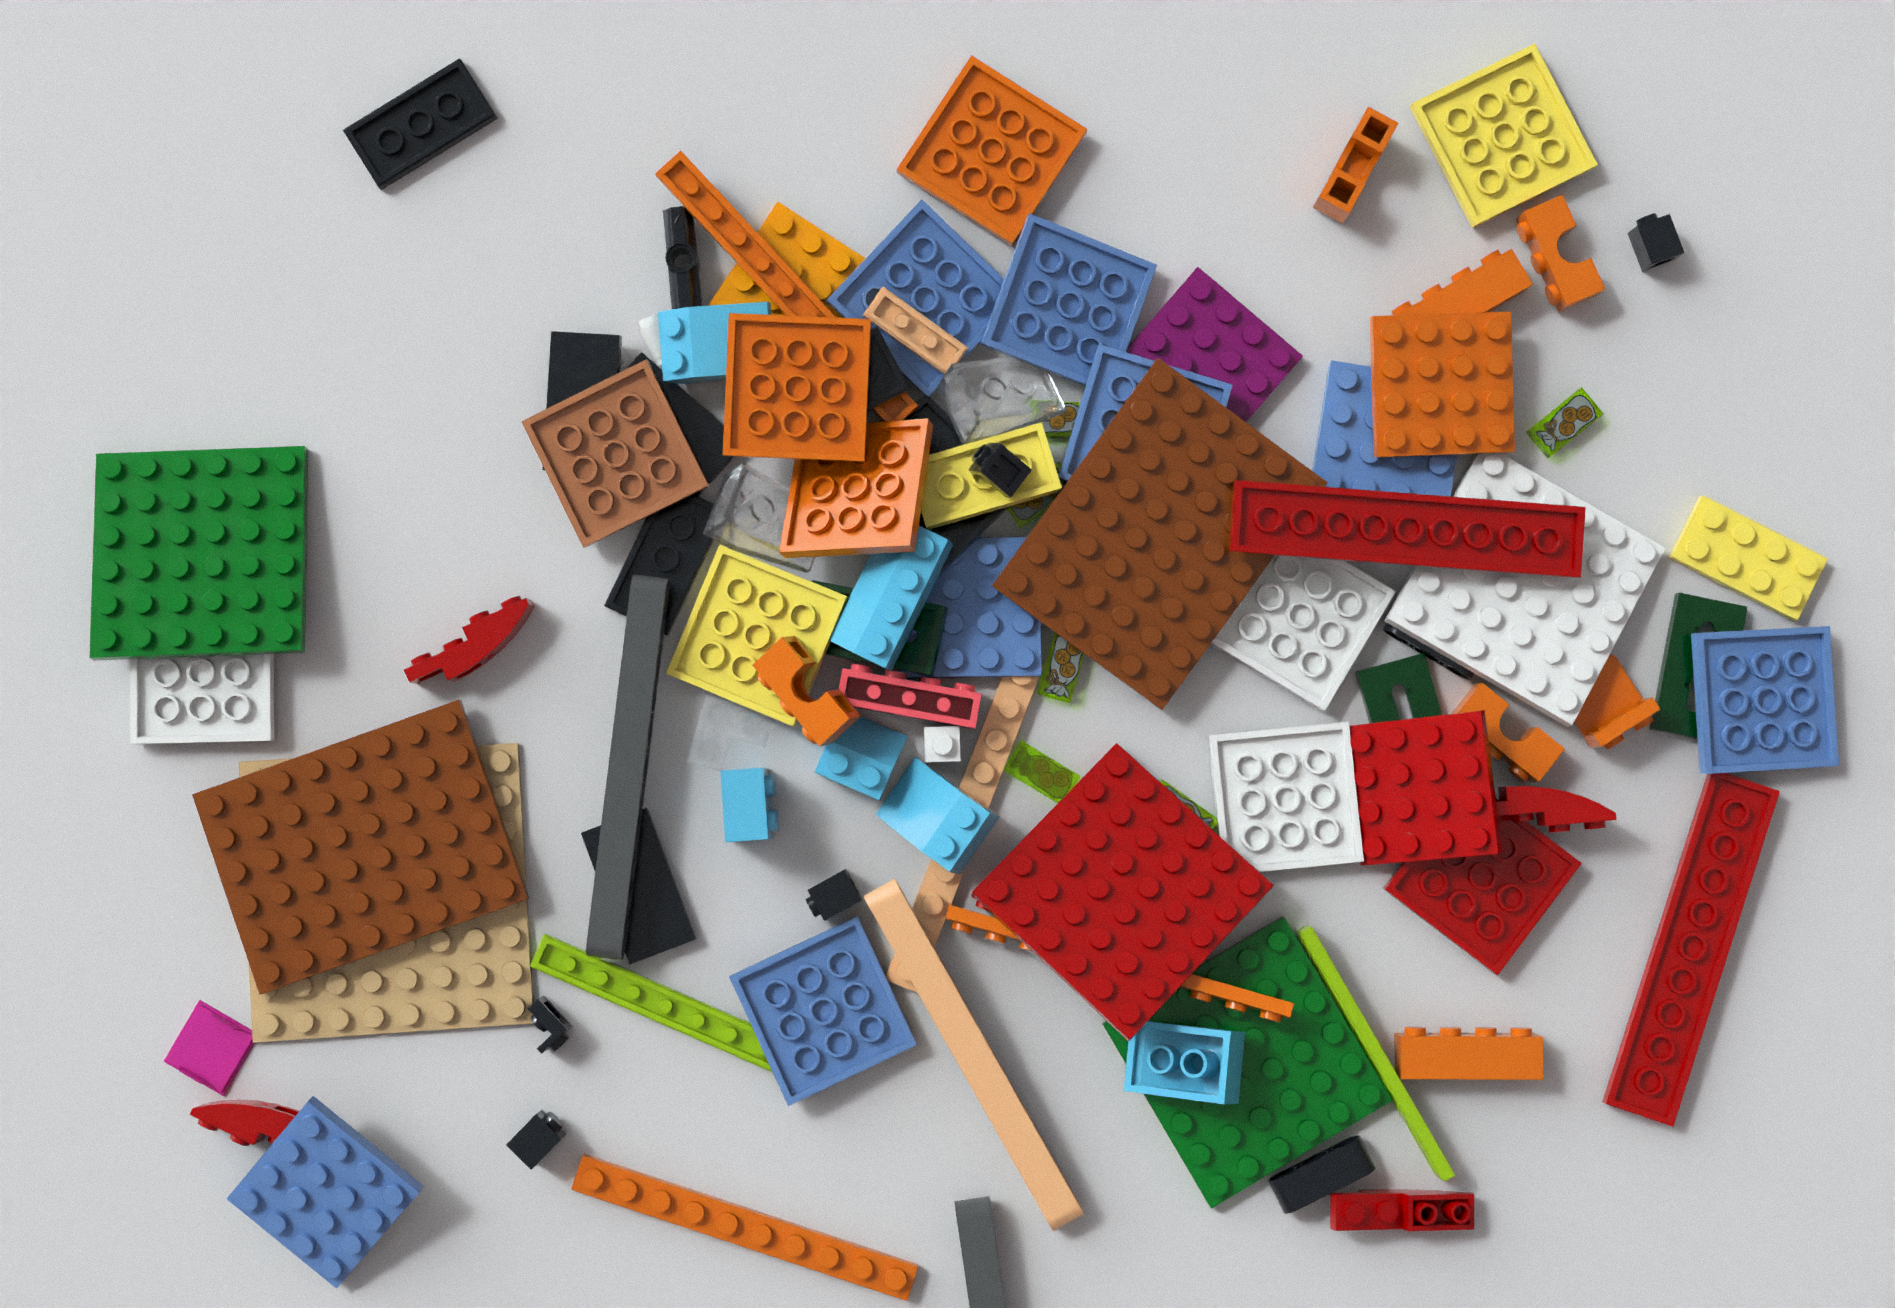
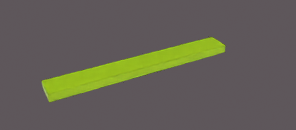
M1305 925L1296 930V935L1387 1089L1394 1105L1435 1176L1443 1181L1454 1177L1453 1170L1312 926Z
M543 935L530 967L772 1072L750 1022L608 960L586 956L585 950L553 936Z

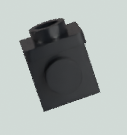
M988 443L979 447L972 457L973 464L969 468L972 474L980 475L1008 498L1013 496L1031 472V469L1001 443Z
M542 996L527 1008L533 1014L530 1017L533 1024L542 1032L548 1030L551 1033L537 1048L541 1054L549 1048L553 1052L557 1051L569 1039L566 1032L572 1027L570 1022L545 996Z

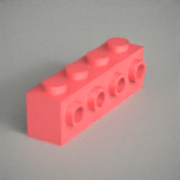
M851 664V670L842 668L839 690L854 708L974 730L976 728L982 693L975 692L976 686L955 683L954 688L940 686L941 680L923 676L920 677V682L906 680V673L886 670L885 676L871 673L872 667Z

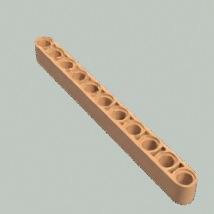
M895 878L864 895L871 912L1053 1232L1083 1215L1084 1212Z

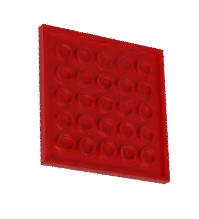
M1116 743L972 891V895L1129 1042L1274 885Z

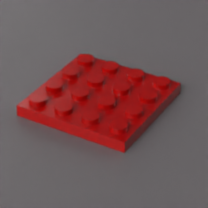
M1485 710L1349 726L1364 862H1360L1361 866L1502 853Z
M1512 815L1498 816L1502 853L1402 862L1383 887V890L1495 975H1499L1582 864L1527 821H1512Z

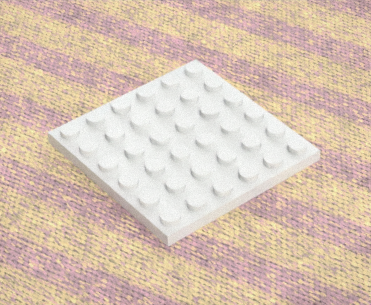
M1502 453L1476 454L1453 497L1586 507L1581 578L1414 566L1385 622L1564 726L1570 727L1579 714L1658 564L1665 547Z

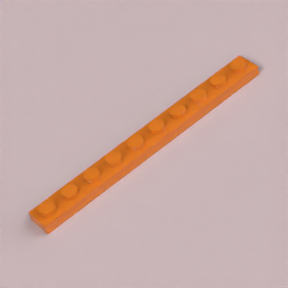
M681 150L655 173L659 181L784 315L835 317ZM905 392L874 408L873 411L884 422L900 421L909 417L918 408V405Z
M949 905L946 920L952 922L951 929L967 934H972V930L977 929L986 932L985 938L1005 944L1008 938L1020 942V949L1032 952L997 918ZM1193 974L1180 987L1192 991L1190 997L1193 999L1211 1003L1212 997L1226 1001L1225 1008L1242 1013L1246 1012L1247 1007L1261 1011L1260 1018L1280 1023L1281 1017L1290 1018L1294 1003Z
M584 1154L581 1158L571 1188L573 1191L905 1301L908 1300L918 1269V1264L587 1154Z

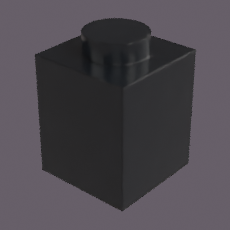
M1656 213L1642 217L1636 221L1637 226L1627 233L1642 272L1674 261L1685 253L1670 214L1659 218Z
M846 869L808 889L810 897L805 899L814 917L816 918L821 915L824 921L862 901V897Z
M540 1110L506 1146L532 1170L565 1137L566 1133L562 1130L564 1124L552 1112L546 1114L543 1110Z

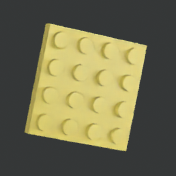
M1535 43L1412 103L1410 106L1471 228H1475L1594 169L1598 165Z
M719 544L666 674L796 727L798 720L795 717L789 716L779 704L780 698L773 690H768L761 684L757 678L759 673L752 665L781 637L795 636L817 662L807 671L804 677V687L809 695L830 645V637L849 597Z

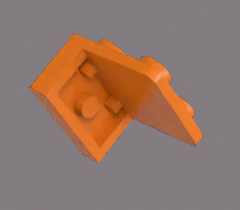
M1610 654L1574 724L1590 748L1604 746L1607 750L1623 741L1622 733L1633 727L1637 731L1654 721L1651 715L1659 711L1660 707L1653 697L1644 699L1641 697L1617 658Z

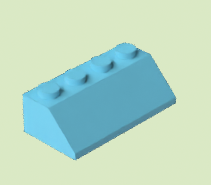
M919 526L915 552L870 554L829 641L892 671L954 544L948 539Z

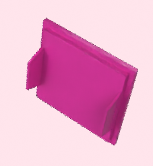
M199 1000L165 1057L164 1062L196 1082L225 1096L255 1045L252 1039V1030Z

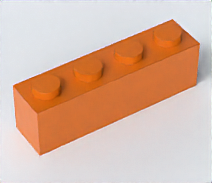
M1498 249L1480 260L1482 266L1473 271H1471L1469 266L1450 277L1453 283L1444 288L1437 284L1421 294L1423 300L1412 306L1410 301H1407L1392 310L1391 313L1393 315L1490 312L1525 292L1533 283L1512 249L1503 254Z
M1404 1027L1405 1033H1394L1395 1071L1400 1079L1544 1080L1543 1037L1532 1033V1028L1510 1027V1033H1497V1028L1475 1027V1033H1461L1460 1027H1440V1033H1426V1027Z

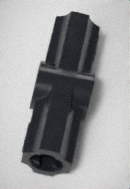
M683 206L670 207L663 210L667 251L665 260L668 266L672 309L702 306L699 277L700 262L697 255L694 217ZM686 254L692 257L691 263L686 268L674 266V261L679 255Z

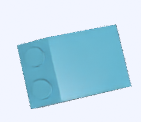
M770 302L696 306L659 311L663 381L688 385L726 379L729 313L771 315Z
M916 757L876 813L879 818L921 852L949 872L958 875L962 873L1000 818Z
M1148 1021L1128 1042L1124 1091L1217 1104H1239L1245 1032Z

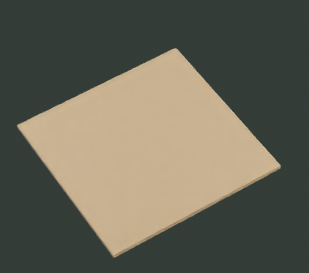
M519 743L479 745L477 747L527 889ZM293 758L239 762V777ZM528 899L259 995L249 965L253 1043L533 1023L530 1019L533 1014L527 1009L534 1003L532 967H530Z

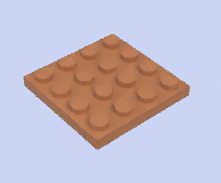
M647 359L521 421L583 548L710 486Z

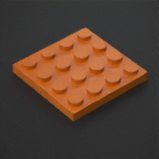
M971 55L897 167L896 172L1002 241L1013 246L1021 234L1027 215L1035 213L1084 138L1087 128Z
M1511 311L1370 317L1374 458L1515 452Z
M729 313L723 456L865 462L871 319Z
M927 418L867 423L865 462L795 459L779 553L784 558L915 552L933 431L931 421Z

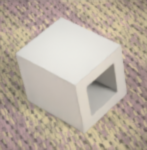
M959 726L924 727L925 763L961 762Z

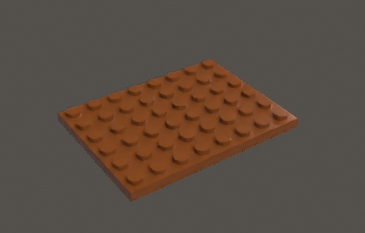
M1157 358L994 581L992 587L1156 707L1163 710L1275 556L1229 552L1234 481L1243 480L1325 487L1328 482L1168 364Z
M461 700L450 702L192 794L259 995L530 899Z

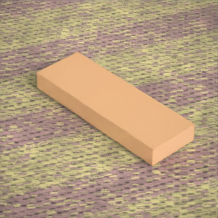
M885 287L880 289L862 315L865 319H871L873 325L878 326L880 330L946 377H949L968 349L963 343Z

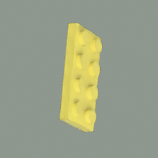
M1042 422L930 454L921 507L926 529L930 530L1060 492L1062 487ZM1001 443L1031 469V472L1011 498L1005 497L980 475H974L969 471L970 466L973 464L972 457L982 445Z
M1704 495L1698 498L1669 556V559L1791 621L1799 619L1828 558Z

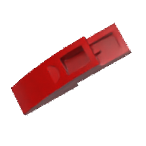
M516 596L502 602V609L492 614H489L487 610L470 617V624L462 627L467 641L464 642L462 638L455 639L443 645L444 651L437 655L431 656V653H426L411 660L413 666L404 669L409 683L419 684L444 672L448 681L456 682L486 664L506 647L526 623L535 607L532 600L528 598L521 599L520 596Z
M1533 786L1498 787L1499 801H1496L1498 816L1512 815V821L1534 820L1533 813H1536L1537 826H1548L1549 832L1571 831L1570 824L1583 823L1584 829L1606 828L1605 821L1617 820L1614 811L1586 797L1567 791Z
M238 1099L204 1103L192 1108L189 1115L199 1119L198 1124L212 1131L221 1129L231 1134L229 1138L233 1142L249 1146L250 1144L255 1145L263 1141L266 1135L269 1136L268 1141L272 1144L298 1114L299 1110L264 1101Z
M1361 1189L1358 1192L1331 1193L1330 1229L1334 1231L1403 1229L1408 1232L1475 1230L1474 1193L1409 1189Z

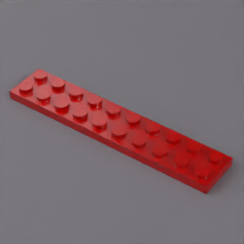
M1235 480L1233 485L1229 552L1581 578L1586 507Z
M1728 773L1707 774L1604 1094L1603 1103L1672 1127L1674 1126L1780 791Z

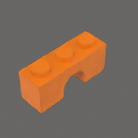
M1367 107L1313 208L1343 224L1399 123Z
M1563 194L1525 210L1516 219L1518 222L1516 225L1517 233L1523 243L1527 242L1532 253L1530 257L1531 264L1535 272L1542 275L1546 284V297L1552 306H1556L1558 312L1594 298L1605 290L1592 258L1579 263H1570L1564 260L1558 252V239L1569 234L1577 226Z
M795 636L781 637L752 665L759 673L757 678L768 690H773L780 698L779 704L789 716L795 717L803 726L802 732L811 743L818 744V746L832 744L861 715L839 689L827 691L818 700L810 697L804 687V677L807 671L817 662Z
M1484 683L1474 684L1451 714L1485 710L1490 757L1496 761L1501 758L1511 767L1508 771L1521 782L1526 783L1527 780L1539 782L1565 748L1539 727L1529 728L1517 741L1506 738L1500 729V718L1510 704Z

